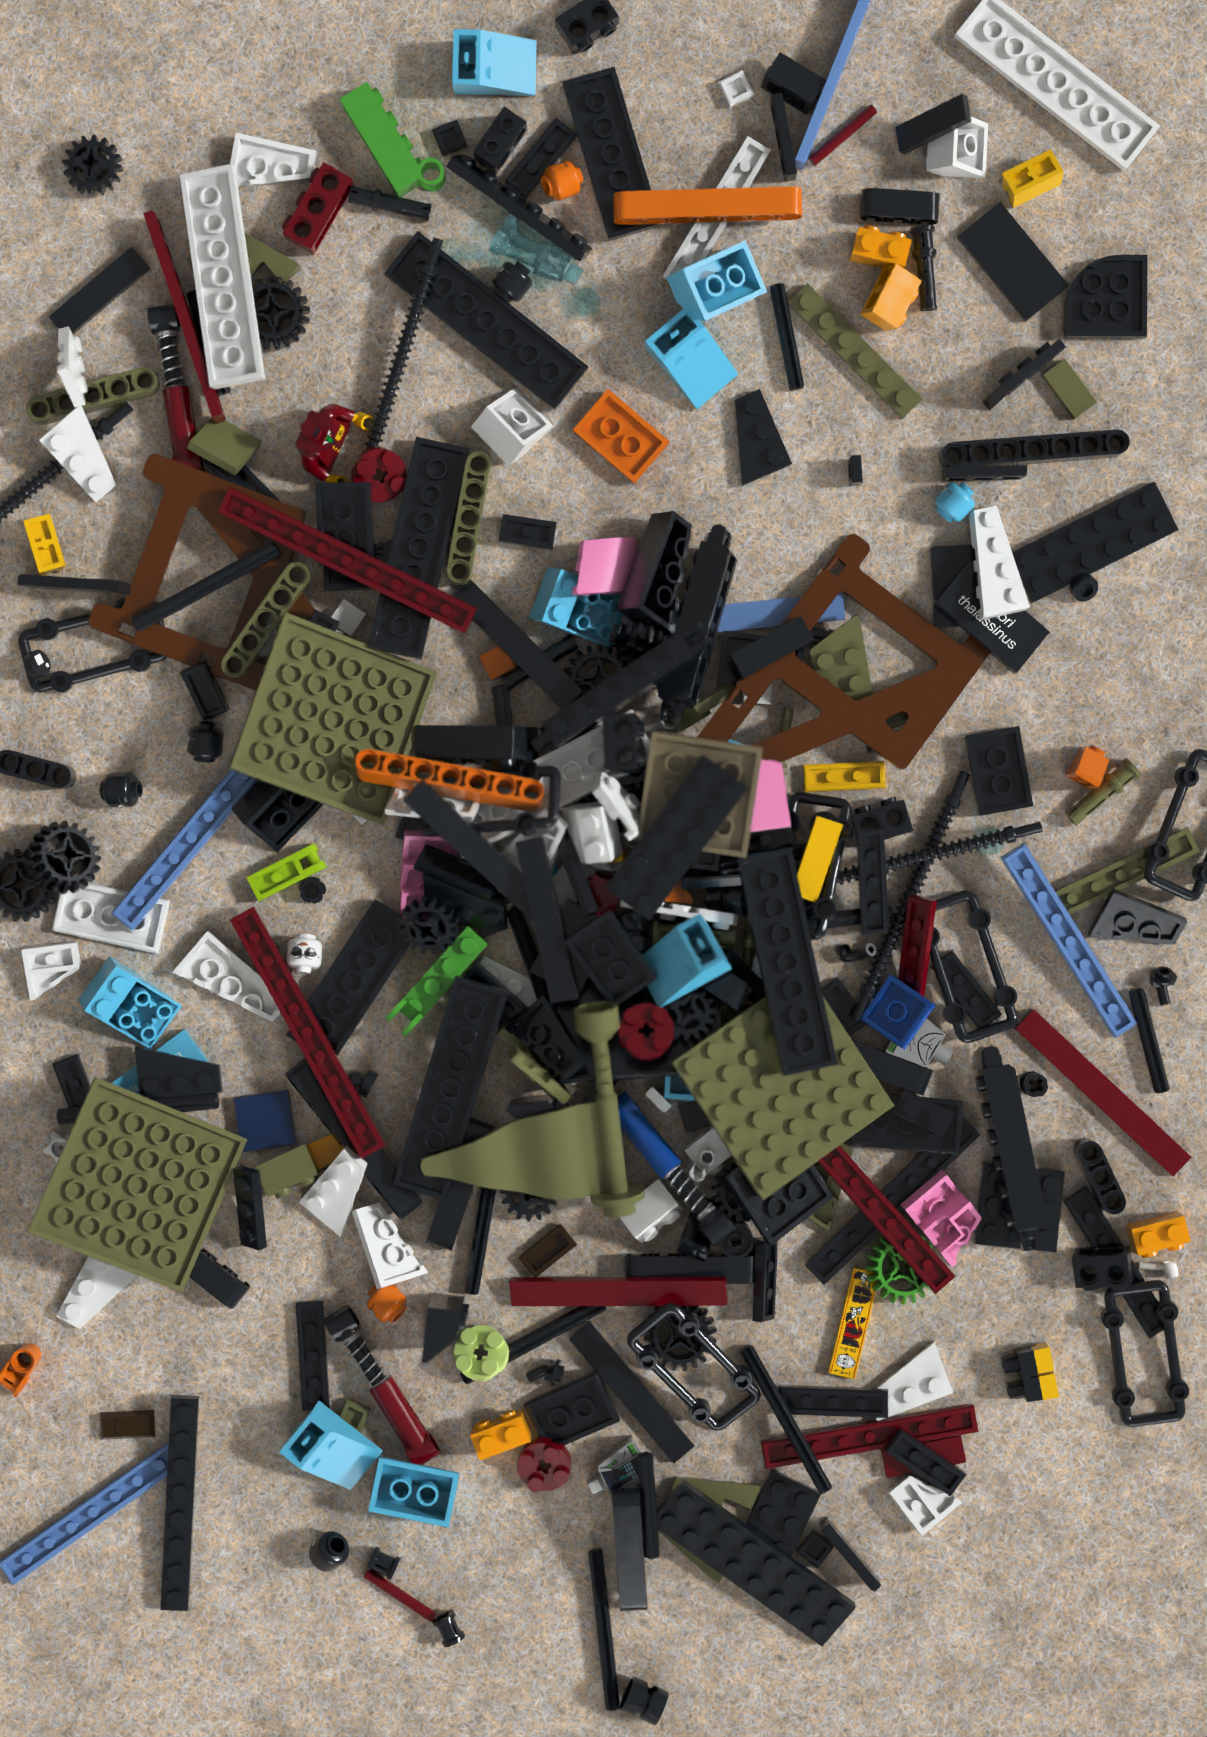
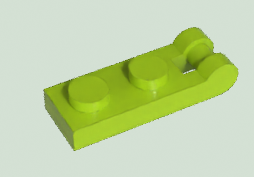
M315 843L246 877L258 902L327 868L324 860L321 861L317 854L319 850ZM305 857L308 858L311 864L306 869L303 868L300 862Z

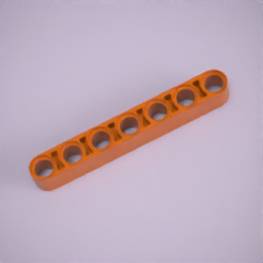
M780 186L622 191L613 194L614 223L618 225L795 220L803 217L802 188Z
M372 749L360 751L355 758L357 776L362 781L412 790L422 780L417 778L416 775L420 772H425L429 774V777L423 780L440 796L527 812L537 811L543 804L544 787L538 780ZM366 762H371L375 765L371 769H364L362 767ZM393 767H398L402 770L398 774L389 772ZM447 777H452L457 780L453 784H446L445 782H443V780ZM474 782H480L484 786L480 789H474L470 785ZM501 787H507L511 792L501 794L497 790ZM528 792H534L538 795V797L535 799H528L527 797H525V794Z

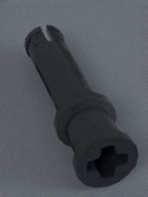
M933 225L916 226L910 229V233L914 236L915 249L912 252V257H914V260H917L918 278L921 280L919 295L920 311L922 312L938 309L933 263L937 250L933 246V232L935 231V226ZM926 272H927V279H928V292H929L928 294H927V292H926V279H925V273H926Z

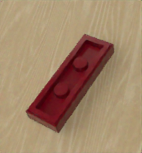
M961 1435L922 1442L953 1464L966 1462ZM881 1449L887 1478L915 1473L886 1453L884 1449Z

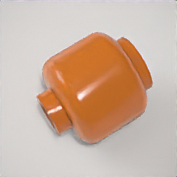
M569 161L548 166L544 170V175L541 176V186L545 195L555 201H561L577 195L580 191V184L583 183V175L580 168L575 167Z
M394 1284L378 1290L376 1285H374L367 1293L370 1296L367 1301L368 1309L383 1323L388 1321L394 1323L407 1310L405 1306L407 1298Z

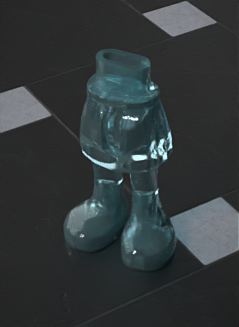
M509 213L502 228H499L495 233L489 246V252L496 256L512 258L533 267L532 274L554 281L558 280L561 283L565 280L575 285L584 271L583 268L574 264L575 259H571L568 254L549 242L542 244L522 235L518 230L519 218Z

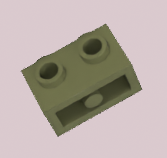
M308 1144L299 1146L255 1166V1169L260 1170V1180L267 1197L275 1195L276 1199L292 1193L290 1188L297 1184H300L301 1188L316 1182L315 1176L321 1174Z

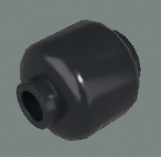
M508 261L503 263L492 278V283L495 286L492 290L508 303L512 300L519 302L532 286V279L528 276L530 270L519 261L515 265Z
M200 721L199 726L189 729L187 752L194 756L193 760L215 762V758L222 755L224 732L216 728L214 722Z
M131 772L110 773L100 784L101 799L112 808L133 807L143 794L142 783Z
M336 1531L323 1533L310 1546V1560L318 1570L331 1572L342 1565L348 1558L349 1544L346 1538Z

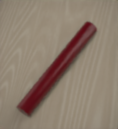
M870 104L808 158L814 166L819 164L876 115L877 110Z
M372 1569L370 1571L367 1570L363 1578L429 1622L433 1621L437 1614L435 1611Z

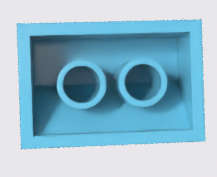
M746 241L666 277L677 303L702 322L767 292Z
M379 1456L368 1511L449 1528L460 1473Z

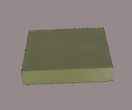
M211 418L189 441L187 449L229 473L236 475L256 453L262 441L226 420L216 424Z

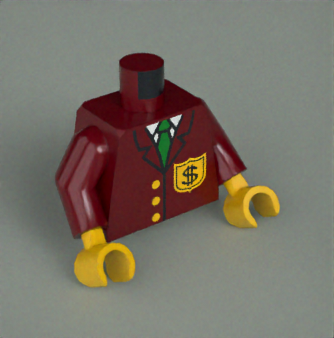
M333 403L321 408L319 412L311 410L306 420L301 424V432L296 441V448L301 454L303 469L322 482L337 483L338 480L347 482L345 476L329 473L349 431L350 423L353 422L357 428L369 431V428L363 426V421L366 418L373 420V417L364 412L354 414V410Z

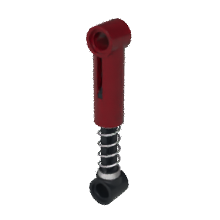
M174 304L150 307L147 309L149 325L152 334L156 335L158 339L157 343L160 344L159 354L162 355L160 364L164 366L162 375L166 378L164 384L166 388L162 390L173 452L172 460L205 472L202 457L187 449L189 441L197 432L190 389L183 384L182 378L184 376L181 374L180 367L182 365L179 362V356L181 355L178 354L177 350L179 344L176 343V339L178 337L177 332L181 330L180 322Z
M345 1305L326 1317L324 1324L332 1338L336 1342H343L342 1344L349 1348L352 1353L350 1357L354 1356L357 1361L356 1366L361 1367L364 1372L362 1375H366L370 1381L368 1384L372 1386L369 1392L401 1440L409 1460L412 1463L423 1465L441 1454L438 1444L428 1430L426 1431L391 1375H384L383 1367H379L377 1364L378 1359L374 1358L371 1354L372 1349L367 1348L365 1345L366 1340L360 1337L361 1332L359 1329L361 1324L351 1307Z

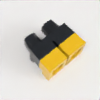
M1046 1342L1023 1349H1014V1354L1001 1358L1005 1374L1018 1372L1019 1380L1006 1382L1007 1395L1010 1399L1024 1398L1026 1402L1059 1398L1050 1347Z

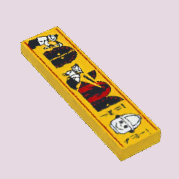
M857 1267L852 1268L828 1368V1373L851 1379L856 1377L876 1294L872 1286L877 1280L868 1281L867 1276L874 1274V1271Z

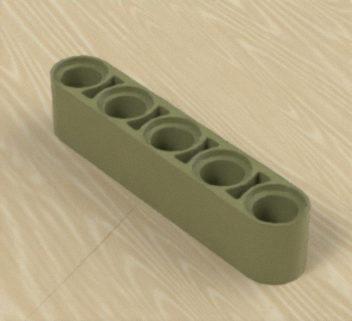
M140 367L86 382L88 392L84 393L85 405H82L85 414L124 404L125 402L152 396L159 390L160 380L149 368ZM145 376H151V385L147 388H141V379ZM119 383H124L126 386L124 393L114 395L115 386ZM66 388L31 398L27 402L26 413L37 424L48 425L61 421L76 407L72 404L70 409H62L64 399L70 398ZM96 390L99 391L98 400L93 403L88 402L89 393ZM41 405H46L47 411L45 415L36 417V409Z
M481 451L471 453L465 463L447 565V575L450 581L457 586L466 585L471 580L474 570L491 473L489 457ZM477 459L486 462V467L481 472L471 469L472 463ZM471 486H478L481 489V495L476 499H471L467 496V490ZM466 513H474L477 516L476 522L471 526L462 523V517ZM463 539L472 542L471 549L466 553L457 550L458 543ZM455 567H465L467 575L463 579H455L452 576Z
M293 562L280 575L224 656L221 667L227 676L240 677L248 672L279 627L283 613H288L309 584L311 572L306 565ZM296 567L302 568L305 573L304 579L299 583H295L291 579V572ZM280 590H286L289 594V600L285 605H279L275 600V595ZM265 612H269L273 616V624L268 628L260 624V617ZM252 634L257 638L258 645L254 650L250 651L245 647L244 640L248 635ZM233 657L239 658L242 662V668L237 673L232 672L229 668V661Z

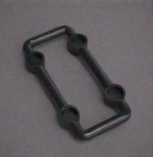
M126 597L119 599L114 607L117 609L122 608ZM91 613L57 622L44 618L37 623L36 627L23 631L18 638L23 663L25 655L31 652L29 640L39 637L48 641L53 640L58 636L59 632L88 625ZM163 620L157 622V624L165 626ZM136 650L130 655L129 659L72 674L65 671H57L51 676L50 680L42 682L39 681V678L30 676L27 671L26 675L30 687L36 692L55 690L60 693H66L73 687V684L130 669L137 672H145L151 667L150 665L163 661L167 657L156 652L147 653L143 650Z
M1195 749L1189 755L1186 765L1176 770L1174 780L1177 787L1156 841L1150 842L1145 848V856L1148 859L1144 869L1146 881L1187 901L1199 899L1207 884V852L1203 862L1197 863L1192 869V877L1195 880L1192 890H1188L1155 875L1158 864L1164 862L1169 857L1170 851L1166 843L1188 788L1195 786L1199 780V773L1196 770L1199 760L1207 763V751L1204 749Z
M528 760L523 762L519 768L487 770L538 781L541 780V777H550L548 816L536 818L530 812H522L513 820L471 822L470 824L479 833L517 830L523 836H531L538 829L549 828L556 824L559 817L561 773L558 768L554 766H538L536 762ZM447 777L444 779L445 781H448L450 783H455L457 781L455 778ZM419 818V829L425 836H440L422 818Z
M797 792L788 801L791 827L794 833L801 826V820L797 815L799 803L841 809L839 819L834 822L843 824L829 865L823 897L817 900L814 905V913L818 917L816 929H809L811 940H818L825 935L828 922L837 914V907L833 902L844 845L854 834V829L849 822L851 805L843 798Z
M963 890L936 899V911L964 901L968 902L971 911L967 918L968 924L971 928L978 931L997 987L994 992V1000L996 1004L1004 1007L1007 1019L966 1032L963 1023L966 1018V1010L961 1004L956 1003L937 947L940 933L933 927L930 960L946 1004L943 1010V1018L947 1023L953 1025L956 1036L964 1043H972L1010 1030L1016 1025L1018 1020L1014 1006L1017 1001V992L1013 987L1007 986L988 930V926L991 923L989 912L980 907L977 896L969 890Z
M1161 1280L1132 1283L1131 1287L1123 1290H1112L1109 1287L1104 1294L1105 1308L1101 1312V1321L1109 1330L1116 1387L1112 1391V1399L1120 1409L1122 1422L1129 1427H1140L1180 1421L1185 1415V1399L1189 1395V1387L1185 1380L1181 1378L1174 1320L1178 1316V1308L1170 1298L1168 1285ZM1158 1291L1160 1301L1155 1306V1313L1163 1321L1171 1378L1166 1384V1392L1174 1400L1175 1410L1131 1416L1130 1407L1135 1401V1396L1132 1389L1127 1386L1119 1330L1124 1323V1317L1121 1310L1116 1307L1115 1297Z
M666 1303L631 1330L627 1336V1344L636 1353L638 1366L645 1370H652L688 1406L691 1419L697 1423H705L712 1430H723L760 1400L761 1392L752 1381L750 1369L744 1365L737 1366L700 1328L699 1318L693 1312H684L678 1305ZM669 1314H672L677 1319L678 1329L681 1334L688 1337L693 1336L730 1373L731 1384L734 1388L746 1390L750 1394L719 1420H716L711 1415L710 1405L707 1400L695 1398L658 1361L657 1350L653 1346L642 1345L638 1341L640 1337Z

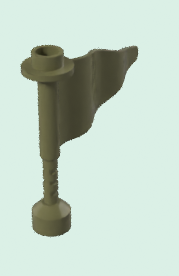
M610 1001L585 1003L573 1009L576 1032L591 1042L597 1087L595 1101L577 1103L554 1111L516 1119L472 1142L426 1156L420 1164L422 1173L425 1176L450 1178L479 1187L522 1192L549 1199L567 1200L590 1196L591 1203L601 1206L603 1208V1215L606 1217L618 1218L633 1214L636 1211L635 1203L645 1197V1189L639 1183L627 1182L617 1094L613 1089L608 1040L620 1028L618 1004Z

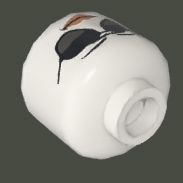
M296 934L293 939L288 941L286 964L290 968L295 969V974L310 975L311 970L318 969L321 966L322 943L316 940L315 935Z

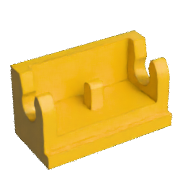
M1050 149L1003 172L1002 188L1004 191H1008L1009 202L1012 208H1015L1061 185L1064 171Z
M46 514L23 520L38 574L47 576L48 573L53 571H63V567H66L51 515Z

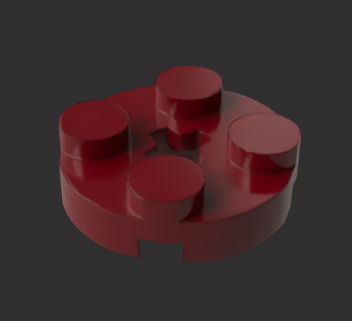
M377 446L364 450L356 458L358 460L354 467H352L351 480L352 482L372 483V502L382 503L390 501L404 490L407 477L406 467L403 460L396 453ZM380 468L381 471H385V475L383 476V480L381 481L373 479L372 477L376 474L375 469Z
M647 1003L638 1004L626 1010L620 1020V1028L618 1029L620 1044L637 1059L652 1060L658 1058L672 1043L674 1025L668 1012L663 1007ZM643 1025H648L654 1031V1033H650L649 1038H644V1035L638 1032V1029H642Z
M546 1437L535 1438L531 1442L526 1443L520 1452L517 1471L522 1481L527 1484L531 1491L554 1490L566 1484L569 1479L572 1465L571 1455L568 1449L561 1443L558 1445ZM540 1460H544L545 1463H551L548 1468H541L539 1466Z

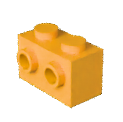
M865 225L863 228L858 227L849 261L881 269L884 266L896 263L905 268L912 239L906 238V235L900 232H890V234L879 232L880 229L875 226Z
M897 263L884 266L860 315L884 331L898 329L907 318L906 311L909 305L918 296V287L921 280Z
M1178 1211L1125 1225L1131 1250L1138 1256L1141 1255L1142 1258L1155 1256L1158 1254V1250L1168 1248V1251L1184 1248L1185 1243L1191 1242L1185 1217Z
M512 1409L500 1414L498 1419L492 1421L485 1419L474 1424V1428H471L470 1437L479 1461L531 1442V1432L522 1410L515 1412Z

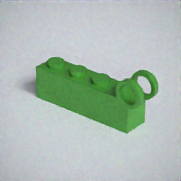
M365 82L339 98L342 108L398 197L404 196L420 185L425 190L431 192L443 187L446 176L442 163L435 158L421 160L420 157L416 159L410 152L413 149L412 144L405 134L400 136L395 128L399 124L391 111L386 113L381 104L384 102V99L376 87L371 89L368 82ZM428 169H436L440 172L438 178L433 181L424 179L423 174Z
M467 926L453 942L452 946H449L385 1019L390 1022L399 1011L411 1021L402 1032L406 1037L453 985L455 976H461L489 942L471 926Z

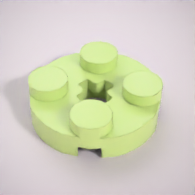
M486 1325L466 1328L465 1331L461 1332L454 1347V1360L457 1369L474 1381H488L492 1379L493 1376L502 1372L509 1358V1347L503 1336L494 1328ZM484 1346V1350L488 1351L487 1356H482L481 1360H478L475 1351Z

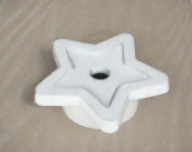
M52 1132L51 1143L43 1152L51 1155L57 1163L62 1152L59 1150V1146L62 1145L64 1147L68 1136L62 1137L56 1132Z

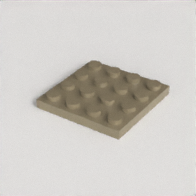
M652 731L637 841H640L703 754H705L749 788L702 851L746 858L763 747Z

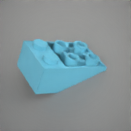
M453 29L452 86L454 94L535 96L537 40L485 30Z
M685 308L645 341L644 348L696 409H699L738 375L705 326Z
M547 567L529 618L608 648L611 644L609 642L611 629H613L614 624L619 625L623 614L616 610L621 595L618 593L612 595H573L572 588L577 586L579 576L562 569Z
M701 913L676 926L643 954L658 975L657 979L647 985L658 1007H664L732 969Z
M111 956L107 958L78 999L84 1011L149 1049H152L182 1006Z
M318 1401L289 1436L279 1453L299 1469L351 1490L383 1450L322 1402Z

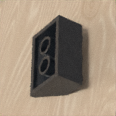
M259 780L231 810L248 829L278 852L324 804Z
M432 1293L427 1307L421 1363L431 1361L458 1339L460 1331H465L469 1313V1304H464L465 1296Z

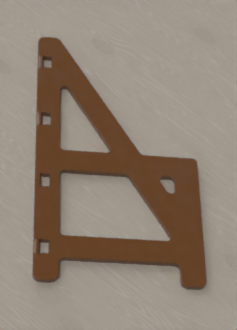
M151 454L147 458L143 475L146 479L162 485L165 488V492L134 574L130 595L127 594L124 605L119 609L104 603L94 605L89 617V625L95 630L190 666L200 663L198 660L202 653L215 657L217 659L214 667L209 666L213 675L256 691L265 666L264 664L255 660L245 675L230 677L223 672L221 663L280 575L289 565L294 549L269 537L266 542H260L249 527L218 513V510L228 488L233 487L302 522H305L306 512L162 455ZM191 507H196L238 559L270 542L276 545L280 553L279 557L250 572L253 576V581L229 646L226 649L157 623L141 632L136 630L135 637L119 631L122 623L133 626L132 617L154 606L185 518ZM280 590L275 595V600L279 605H285L289 600V594L286 590ZM302 593L288 613L308 621L315 608ZM269 612L263 613L260 617V624L263 627H266L270 616ZM248 635L244 640V645L248 650H254L258 645V640L254 635ZM233 657L229 661V668L232 672L237 673L242 668V662L237 657Z
M850 534L780 627L801 616L809 631H811L835 597L843 592L936 662V667L860 700H853L798 659L795 652L744 680L741 678L697 737L728 742L771 683L778 679L818 708L820 716L752 744V746L763 747V760L770 759L782 763L843 736L852 734L896 768L903 770L910 764L990 653L970 635L964 643H957L862 572L860 564L868 555L870 546L858 535ZM839 560L845 567L836 577L829 571ZM741 691L747 698L738 709L731 702ZM901 712L905 713L907 720L899 731L893 730L886 724L887 718Z

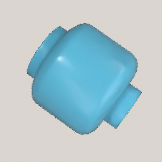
M949 482L936 496L935 503L937 506L935 510L950 523L953 520L961 522L975 507V500L971 497L975 492L964 482L960 485L955 482Z

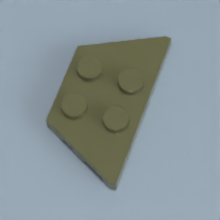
M855 614L846 623L829 633L823 640L810 647L809 650L814 671L853 700H860L872 695L873 692L859 614Z

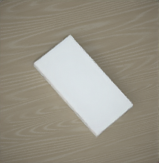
M88 883L85 889L79 888V891L76 893H71L69 890L66 894H59L51 931L158 954L170 900L160 898L135 930L132 931L111 914L127 895L128 891Z

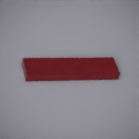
M912 894L908 895L898 980L924 997L937 900Z

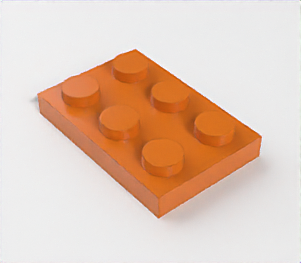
M609 389L605 391L573 429V432L634 485L670 444L669 440Z

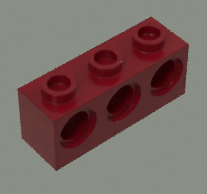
M323 162L320 169L318 167L315 168L309 180L311 184L308 190L301 192L296 201L297 209L293 216H287L282 226L284 230L283 235L286 240L312 255L317 251L351 192V186L354 185L351 177ZM334 179L337 181V184L333 189H325L323 187L325 181ZM317 202L323 204V209L320 212H310L312 204ZM301 226L310 228L309 233L304 237L296 235L297 229Z

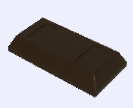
M560 1223L518 1258L533 1277H538L574 1248L577 1243Z
M154 1410L100 1412L101 1440L155 1437Z

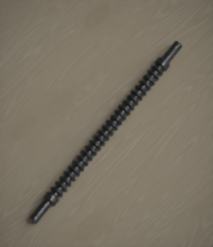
M433 237L426 262L421 264L419 270L421 277H417L419 284H415L417 291L412 293L415 297L410 300L412 306L407 308L410 313L405 315L407 322H403L404 330H400L402 337H398L400 344L395 346L398 351L393 353L395 359L391 360L393 366L388 368L391 372L390 375H386L388 382H384L385 390H381L383 397H379L381 404L376 406L379 410L374 413L376 419L372 420L374 426L369 428L372 432L371 435H367L369 441L365 442L366 449L377 447L379 442H383L381 435H385L383 429L388 427L386 420H390L388 413L393 411L390 409L391 405H395L393 398L397 397L395 391L400 389L397 385L398 382H402L400 376L404 375L403 367H407L405 364V360H409L407 354L412 352L409 347L414 345L412 338L416 337L414 331L419 329L417 323L421 322L419 316L424 314L421 311L422 307H426L424 300H428L426 294L431 292L429 285H433L431 279L435 278L437 273L435 266L443 244L441 239Z
M125 402L107 418L102 417L97 421L98 425L96 427L91 426L97 440L99 438L103 440L104 434L109 435L114 431L113 427L134 410L128 402ZM57 459L54 462L50 460L48 467L44 465L42 472L38 470L36 477L32 475L31 481L26 480L25 486L20 485L19 491L14 490L13 496L8 495L7 501H1L0 524L3 517L5 519L8 518L7 514L9 512L11 514L14 513L13 509L15 507L19 509L20 503L25 504L26 498L31 499L32 493L37 494L38 488L43 489L44 483L49 484L50 478L56 479V473L62 474L61 469L64 467Z
M960 770L950 795H946L943 803L945 806L940 808L942 813L937 814L939 820L934 821L936 827L931 828L933 834L928 835L930 840L925 842V846H930L933 849L936 844H943L941 839L947 836L945 830L950 829L948 823L953 822L951 816H955L954 810L960 807V797L970 777L969 773ZM930 860L927 861V864L920 862L919 866H916L917 870L912 871L914 876L909 878L911 883L906 885L907 892L902 893L904 899L899 900L901 905L896 907L898 912L893 913L895 919L890 920L892 926L889 927V933L884 934L886 939L880 942L882 948L877 949L879 955L874 956L876 962L871 963L873 969L868 970L870 975L865 977L866 984L863 983L860 987L861 995L850 1017L858 1022H861L860 1019L871 997L874 998L878 991L876 986L880 985L879 979L884 978L882 972L887 971L885 965L890 964L888 958L893 957L891 951L896 950L894 945L899 943L897 938L903 935L901 929H904L908 895L921 893L920 887L925 885L923 880L928 879L926 873L931 872L929 866L934 865V862Z
M1036 822L1016 828L1008 826L1004 827L1003 831L996 829V833L989 831L988 835L981 833L980 837H977V835H973L972 839L966 837L965 841L958 839V842L954 843L952 840L949 845L944 842L941 847L936 844L933 849L928 846L927 850L920 848V852L913 850L912 854L905 852L904 856L897 854L896 858L890 856V859L886 860V874L889 873V870L896 872V868L903 870L904 866L911 868L912 864L919 866L920 862H923V864H927L928 860L934 862L935 858L941 861L943 856L948 859L951 854L956 857L959 852L964 855L965 851L972 853V849L980 851V847L987 849L988 845L995 847L996 843L1003 845L1004 841L1007 844L1016 842V838L1043 832L1041 822ZM852 865V869L847 867L844 868V871L839 869L837 883L843 885L844 881L851 883L852 879L858 881V870L855 865ZM826 875L825 880H824V883H823V885H822V887H824V888H825V883H826L827 875Z

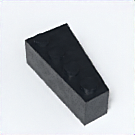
M675 511L651 514L616 608L617 611L631 621L641 622L648 627L653 626L657 631H662V635L675 634L676 624L673 623L674 612L679 610L680 600L677 599L678 586L683 584L684 573H682L681 567L683 559L687 558L692 526Z
M416 725L415 757L442 762V759H450V764H466V759H474V764L490 765V759L498 760L499 765H515V760H536L538 751L534 749L530 741L538 736V727L514 725Z

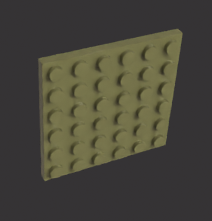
M285 612L282 615L228 769L373 823L384 825L388 816L385 815V808L396 787L362 781L356 773L355 758L364 749L405 756L409 755L416 735V725L420 723L437 672L388 652L370 648L365 643ZM366 762L362 765L364 769H371L375 766L371 762ZM393 767L389 770L392 774H398L402 771L398 767Z
M765 996L671 1061L672 1066L761 1200L769 1197L894 1106L825 998L824 1003L838 1065L782 1076Z
M94 1077L27 1232L183 1293L234 1173L233 1168H236L248 1139Z

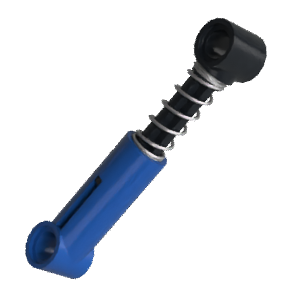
M624 1091L617 1097L621 1129L661 1179L670 1180V1186L675 1187L678 1190L677 1195H682L685 1199L684 1203L691 1206V1212L696 1213L697 1219H699L698 1226L716 1246L732 1233L736 1226L720 1207L716 1208L712 1205V1202L708 1203L704 1198L705 1194H701L697 1189L698 1185H694L690 1180L691 1177H687L683 1172L684 1168H680L683 1163L644 1116L634 1100Z

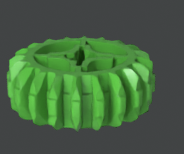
M879 1237L878 1240L882 1246L878 1247L873 1244L871 1248L877 1252L876 1255L867 1254L866 1257L873 1261V1265H865V1269L874 1271V1274L867 1276V1280H877L873 1284L872 1289L877 1291L882 1288L879 1296L884 1299L889 1295V1302L895 1303L899 1296V1302L902 1305L906 1304L907 1296L912 1303H916V1293L921 1298H925L926 1294L922 1289L924 1287L929 1289L928 1286L920 1278L917 1281L914 1271L908 1264L905 1265L907 1275L900 1271L897 1274V1270L900 1268L897 1260L903 1263L906 1262L884 1237ZM886 1254H888L890 1268L885 1272L886 1275L883 1276L882 1262ZM899 1278H903L911 1287L893 1289L888 1283L892 1280L896 1281Z

